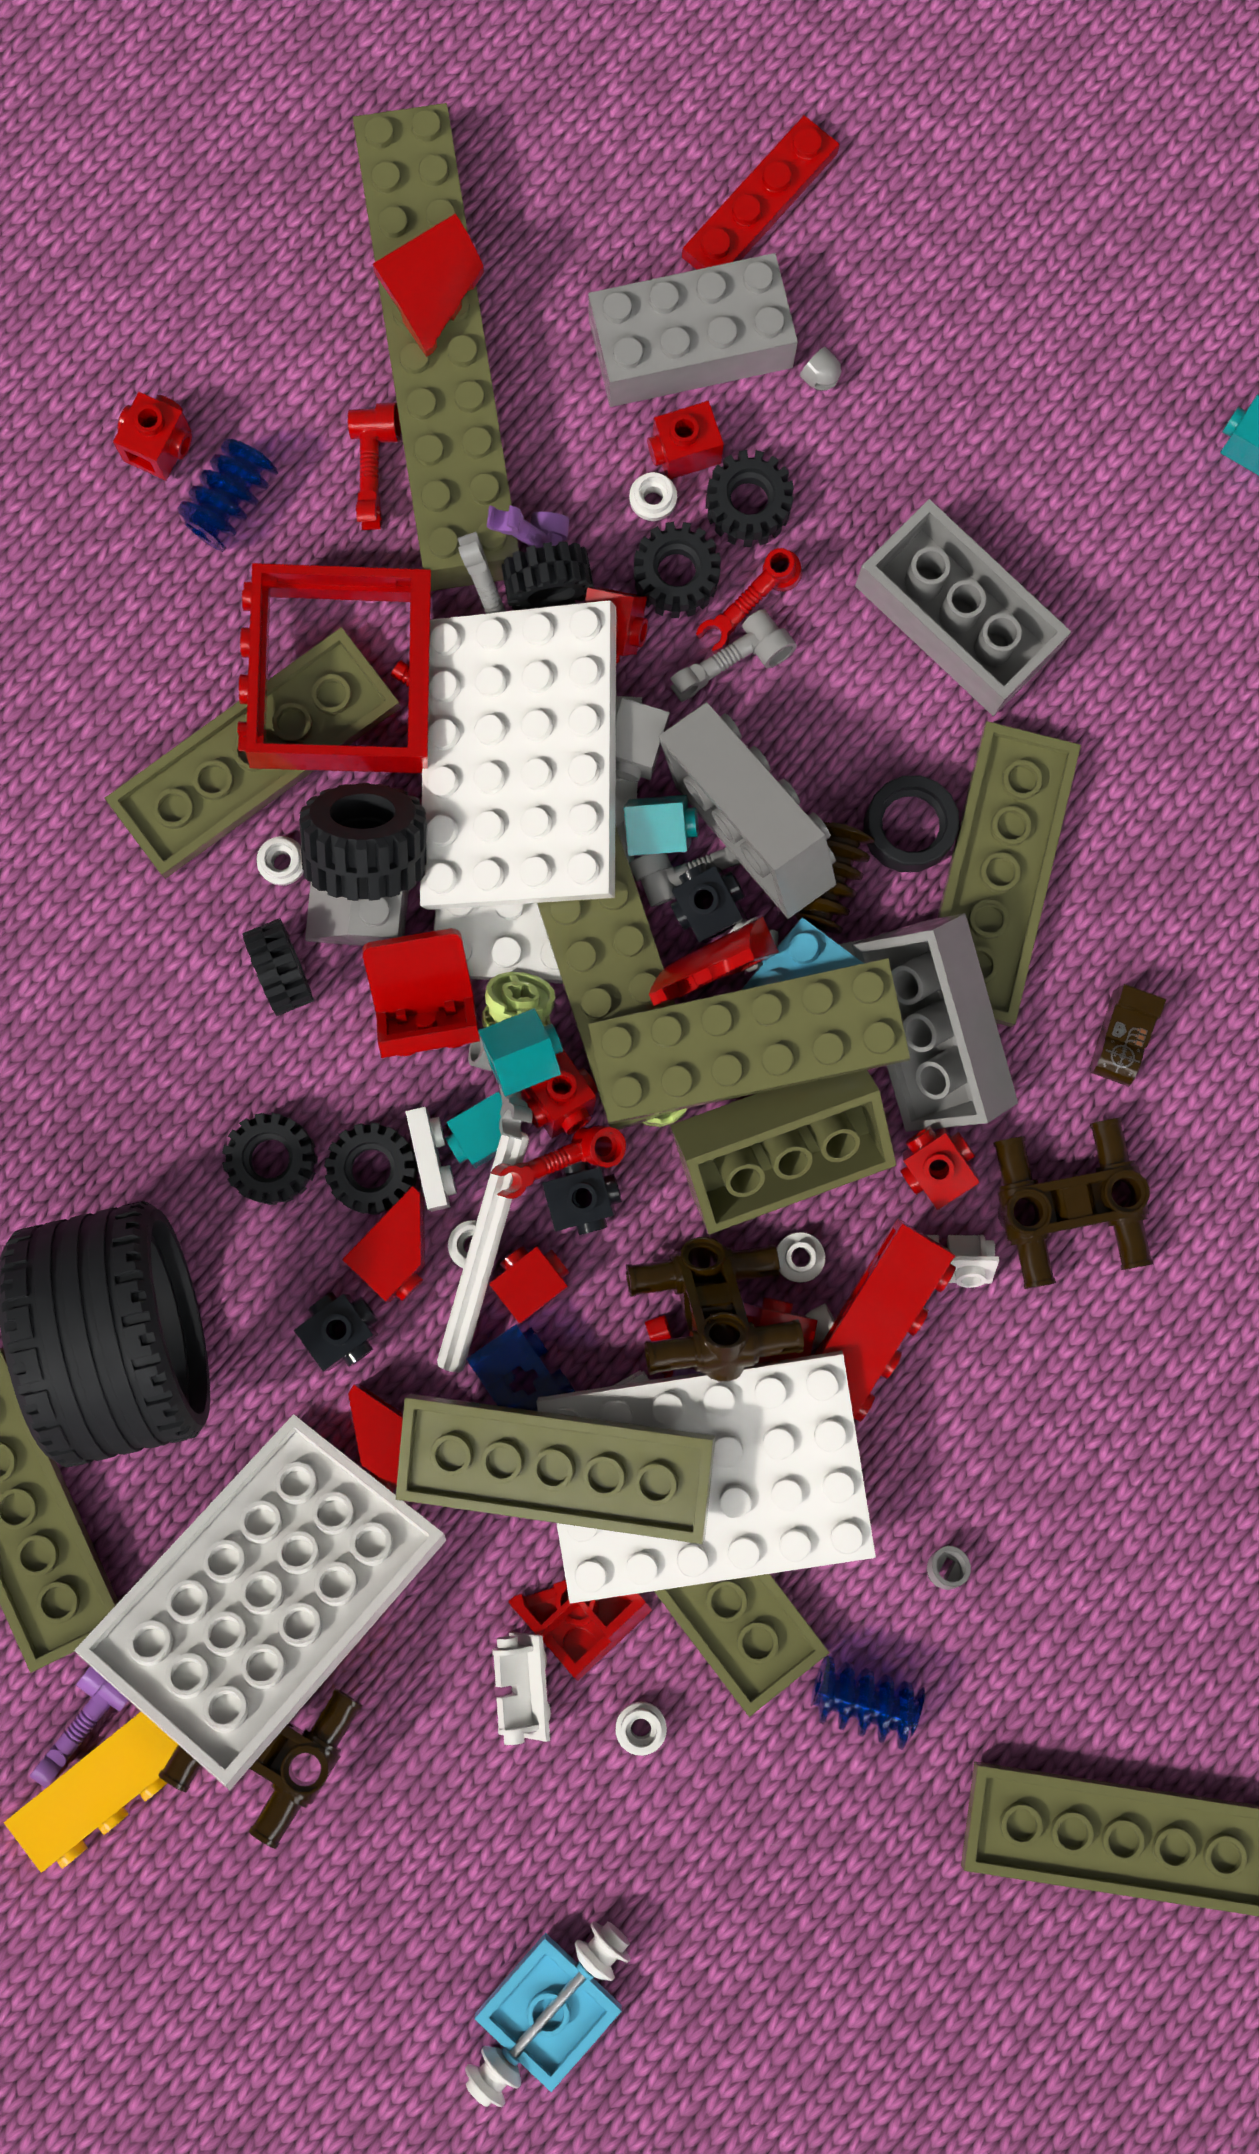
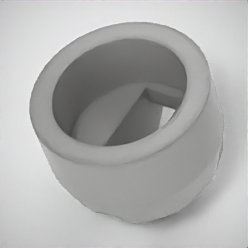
M823 347L809 360L799 376L817 391H827L833 388L840 378L841 364L830 350Z
M945 1546L930 1556L926 1571L929 1580L936 1587L951 1590L963 1585L968 1580L971 1565L967 1555L961 1549L954 1546ZM946 1558H949L953 1562L942 1578L939 1572Z

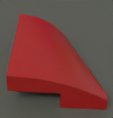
M456 213L373 263L375 275L401 312L403 323L426 357L434 353L437 348L436 340L450 319L454 321L462 308L463 297L468 291L474 289L484 273V265Z
M763 916L669 964L661 971L651 986L649 996L653 1005L656 1006L679 999L716 979L740 973L779 953Z
M566 1580L554 1583L553 1588L527 1596L523 1594L515 1595L508 1601L536 1635H543L545 1645L577 1681L652 1611L638 1593L570 1603Z

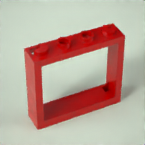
M252 563L251 582H244V590H242L243 611H250V628L241 627L240 636L241 657L249 658L248 674H240L239 702L240 704H247V722L238 721L237 726L239 736L238 751L246 752L249 767L253 769L422 773V769H428L431 570ZM270 597L410 602L408 747L266 743Z

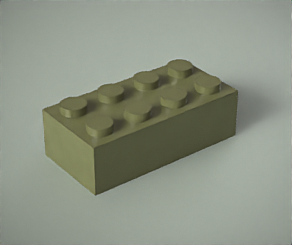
M868 1070L756 1093L670 1125L692 1198L709 1235L897 1166L880 1090Z

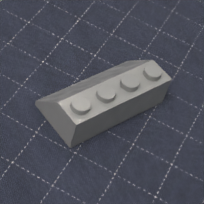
M965 913L922 921L852 944L855 957L863 963L889 959L910 1061L887 1065V1069L906 1132L922 1130L928 1126H931L932 1129L985 1124L1018 1104Z

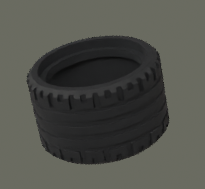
M140 1201L123 1205L119 1208L115 1207L97 1211L95 1214H83L71 1217L69 1220L62 1219L45 1223L44 1225L19 1229L12 1234L0 1256V1330L8 1371L20 1410L32 1437L44 1454L64 1467H72L91 1463L94 1460L100 1461L112 1458L118 1454L125 1455L138 1452L144 1447L151 1449L166 1445L169 1442L176 1443L195 1438L205 1425L210 1410L208 1357L201 1316L188 1266L177 1236L164 1213L148 1202Z

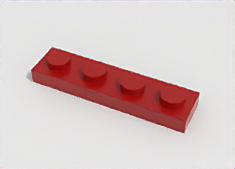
M803 115L682 248V258L696 270L742 260L835 158L840 144Z

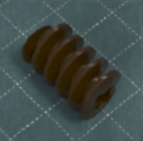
M824 822L830 833V838L826 840L827 845L836 859V862L832 864L836 885L794 914V916L799 921L803 917L819 930L841 934L843 928L832 920L833 915H849L850 910L841 904L839 899L840 897L855 898L857 892L845 883L847 879L861 880L864 874L852 865L854 861H869L870 855L860 849L859 846L861 843L873 844L875 841L866 833L846 824Z

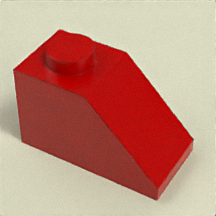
M413 1186L342 1259L385 1302H391L396 1296L401 1301H404L423 1281L418 1273L425 1267L424 1196Z
M360 1383L355 1384L349 1391L348 1396L361 1465L371 1471L369 1474L393 1493L397 1487L403 1413Z

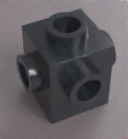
M703 863L680 875L679 879L682 884L672 889L677 901L671 904V908L678 922L684 930L691 927L700 943H707L733 929L736 924L748 920L739 903V900L745 898V894L732 871L724 875L721 868L714 866L708 869L706 864ZM711 892L713 904L708 909H705L703 898L707 893Z
M587 1161L567 1166L561 1169L563 1177L542 1183L555 1232L577 1226L578 1234L582 1235L607 1228L605 1218L614 1216L616 1214L614 1205L622 1203L615 1174L606 1176L603 1167L592 1169L591 1164ZM580 1188L590 1191L592 1202L589 1206H583L577 1201L576 1195Z
M331 1292L309 1307L308 1311L312 1317L294 1329V1332L324 1372L330 1371L343 1360L350 1367L373 1350L369 1341L378 1336V1333L372 1326L378 1321V1318L361 1296L354 1301L350 1294H342L337 1298ZM339 1321H343L346 1325V1334L343 1338H339L335 1333V1326Z

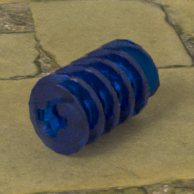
M235 439L224 440L221 444L224 455L215 454L210 460L214 471L204 470L199 476L203 487L193 485L188 492L192 502L182 501L177 508L188 529L205 543L221 552H224L227 547L218 537L219 533L222 532L233 537L237 534L236 529L229 521L230 517L246 521L248 518L239 504L243 501L256 506L259 502L250 490L251 487L255 486L267 490L270 486L261 475L262 471L264 470L275 475L278 474L277 468L263 453Z
M827 1655L824 1657L817 1673L810 1705L811 1707L813 1705L818 1706L819 1723L822 1724L826 1722L833 1711L837 1712L838 1727L843 1731L852 1718L857 1719L858 1735L864 1737L872 1724L877 1725V1736L880 1743H884L890 1732L895 1731L897 1732V1747L903 1750L918 1726L924 1704L925 1688L919 1689L914 1696V1688L911 1682L904 1680L895 1689L893 1677L887 1674L882 1675L875 1684L874 1672L869 1668L862 1669L855 1679L854 1665L847 1661L842 1663L835 1673L834 1658Z

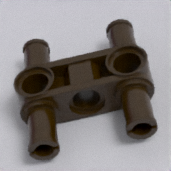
M1121 1117L1090 1124L1100 1167L1095 1168L1096 1173L1038 1183V1179H1032L1025 1146V1136L993 1142L1004 1185L1000 1186V1192H997L1000 1202L998 1219L1001 1226L1006 1230L1007 1239L1011 1242V1246H1017L1024 1279V1289L1056 1283L1046 1244V1239L1050 1238L1049 1233L1107 1222L1108 1227L1113 1226L1122 1264L1121 1270L1154 1264L1153 1259H1151L1143 1220L1148 1219L1147 1202L1150 1197V1188L1146 1179L1140 1174L1139 1166L1135 1164V1160H1129ZM1117 1180L1126 1183L1130 1188L1131 1200L1126 1207L1118 1205L1113 1200L1112 1187ZM1019 1199L1029 1201L1035 1209L1034 1221L1029 1226L1020 1224L1014 1216V1206Z
M697 1237L687 1241L681 1251H675L674 1254H671L669 1260L636 1265L626 1264V1280L630 1297L674 1290V1293L680 1296L690 1333L687 1337L652 1342L651 1340L645 1341V1358L650 1375L657 1372L694 1367L696 1372L706 1374L711 1379L731 1381L740 1377L746 1367H752L755 1363H758L760 1357L794 1352L802 1353L804 1351L803 1332L798 1319L791 1322L754 1327L752 1322H748L737 1285L739 1280L779 1276V1257L774 1244L732 1251L730 1246L726 1247L715 1239Z
M336 1688L311 1730L305 1728L303 1731L289 1722L249 1768L272 1782L271 1787L274 1789L256 1822L248 1831L253 1837L271 1848L277 1849L281 1838L301 1806L307 1808L309 1804L314 1802L341 1757L339 1755L341 1749L337 1746L357 1712L363 1706L357 1700ZM177 1745L158 1776L174 1788L186 1793L202 1766ZM309 1753L319 1760L321 1773L317 1779L311 1782H303L294 1776L292 1762L297 1755Z

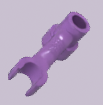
M489 505L487 528L512 535L529 546L535 545L536 548L543 547V543L552 542V546H556L559 542L567 540L570 519L565 515L553 512H534L531 515V523L523 519L521 509L510 505L509 511H502Z
M91 1666L76 1683V1686L92 1698L30 1774V1777L44 1788H47L107 1710L112 1706L120 1712L129 1701Z

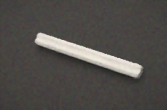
M521 1131L522 1140L501 1134L492 1169L503 1163L510 1165L523 1163L529 1142L528 1134ZM490 1173L437 1359L438 1367L446 1371L460 1373L464 1370L512 1199L498 1196L497 1193L511 1186L513 1182L511 1173L504 1176Z

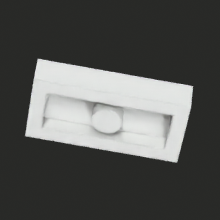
M426 1107L405 1111L427 1209L433 1212L450 1208L448 1196L457 1194L451 1166L442 1167L437 1147L446 1146L440 1118H430V1113Z

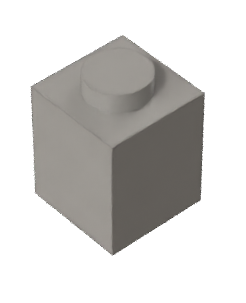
M622 698L616 715V777L632 782H638L640 777L651 780L662 747L658 736L667 730L670 712Z

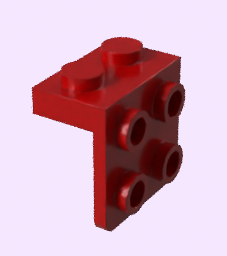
M449 928L372 941L363 946V960L376 1011L377 1040L381 1058L410 1056L416 1052L445 1047L458 1048L465 1044L480 1042L476 1005L462 935L459 930Z

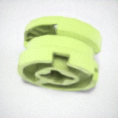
M507 972L496 975L490 979L486 986L485 1000L487 1005L482 1012L483 1027L486 1028L535 1008L543 1026L551 1024L549 1015L554 1008L556 998L554 989L547 981L540 977L524 972Z

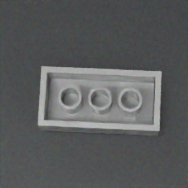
M776 253L588 293L589 324L609 407L793 368L798 341Z
M930 499L861 566L855 584L859 591L993 717L1061 649L1071 634V631Z
M706 702L658 736L676 789L682 795H687L688 803L692 807L697 808V813L788 919L836 885L832 867L836 859L827 845L826 840L830 838V833L826 825L816 813L812 812L807 815L799 806L800 799L797 793L785 779L777 781L770 774V765L756 746H752L749 749L740 740L742 735L737 725L729 715L724 713L722 716H719Z

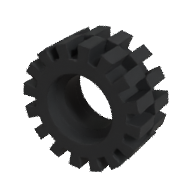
M747 450L739 451L738 459L736 460L730 454L724 458L722 467L717 464L713 470L712 479L709 478L706 496L707 518L710 524L715 522V532L720 537L727 533V542L734 545L737 538L744 540L743 547H752L753 540L757 539L760 546L768 543L769 536L772 535L776 538L781 533L782 526H786L789 520L794 498L792 497L794 490L793 481H788L789 472L785 466L780 470L777 468L779 461L777 458L771 456L768 462L764 461V452L756 450L754 458H748ZM742 484H755L765 491L768 504L759 513L744 514L738 511L732 504V492Z
M674 522L666 523L664 531H660L658 526L653 528L650 538L648 539L644 536L640 541L639 551L636 550L634 580L636 592L638 595L647 596L646 606L649 608L653 604L656 606L655 613L663 616L665 610L671 611V618H679L680 612L686 611L688 617L696 614L698 606L703 610L709 604L710 596L714 598L717 591L721 570L720 553L715 552L716 543L712 538L708 541L705 539L706 532L699 527L696 533L690 531V523L683 522L682 529H675ZM674 554L689 558L694 564L695 576L689 583L683 586L667 584L662 580L658 572L659 564L664 558Z
M552 542L543 543V547L536 548L535 545L526 547L527 552L518 550L512 553L513 557H507L501 565L508 605L512 606L514 610L525 607L527 609L576 604L575 600H585L587 587H594L587 550L584 546L580 547L578 543H572L568 546V542H559L556 546H552Z
M280 918L242 933L252 965L276 1016L314 1002L301 963Z
M259 1113L255 1114V1118L251 1120L245 1118L239 1122L241 1127L237 1131L232 1129L228 1135L231 1140L228 1146L224 1145L222 1154L226 1155V1162H222L223 1170L228 1173L229 1178L227 1180L231 1186L235 1187L239 1191L238 1193L244 1197L268 1205H277L279 1202L287 1203L294 1200L293 1197L298 1193L302 1194L307 1189L305 1186L308 1181H313L316 1174L313 1172L314 1165L318 1164V1156L314 1152L316 1146L313 1139L307 1134L308 1132L292 1119L277 1113H272V1115ZM267 1140L280 1141L285 1145L289 1153V1163L286 1170L274 1178L259 1176L252 1166V1154L255 1148Z
M379 1123L354 1125V1129L350 1131L344 1130L340 1133L339 1140L336 1143L332 1142L328 1149L331 1152L329 1158H325L324 1167L327 1168L326 1182L330 1185L331 1193L334 1197L354 1211L372 1215L389 1211L412 1186L415 1187L417 1181L415 1176L416 1171H418V1165L414 1157L415 1153L406 1139L390 1127L382 1126ZM367 1150L383 1152L389 1159L391 1166L390 1175L386 1182L376 1188L360 1186L353 1176L352 1169L355 1159Z

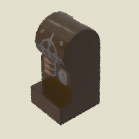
M1125 984L1113 990L1092 1057L1090 1073L1129 1087L1138 1073L1144 1049L1148 1046L1156 1020L1161 1017L1167 999Z

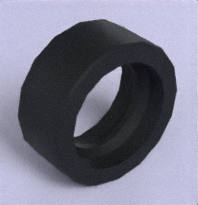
M921 775L901 776L885 783L873 796L863 819L864 833L875 841L873 844H867L871 854L880 863L898 872H920L936 865L952 847L959 830V810L952 795L937 781ZM902 797H917L926 801L935 809L939 818V832L936 840L929 847L918 852H906L896 848L887 840L883 831L882 818L885 810L893 801Z

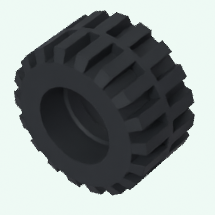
M344 784L339 785L337 788L321 791L319 796L311 797L306 801L307 806L302 807L299 819L302 869L304 870L306 880L312 882V886L318 891H327V895L335 898L344 897L347 900L358 901L359 899L373 901L380 900L382 897L391 898L400 895V891L410 890L416 886V881H421L424 877L425 865H427L426 812L424 807L420 806V801L415 796H409L407 791L400 788H391L390 785Z

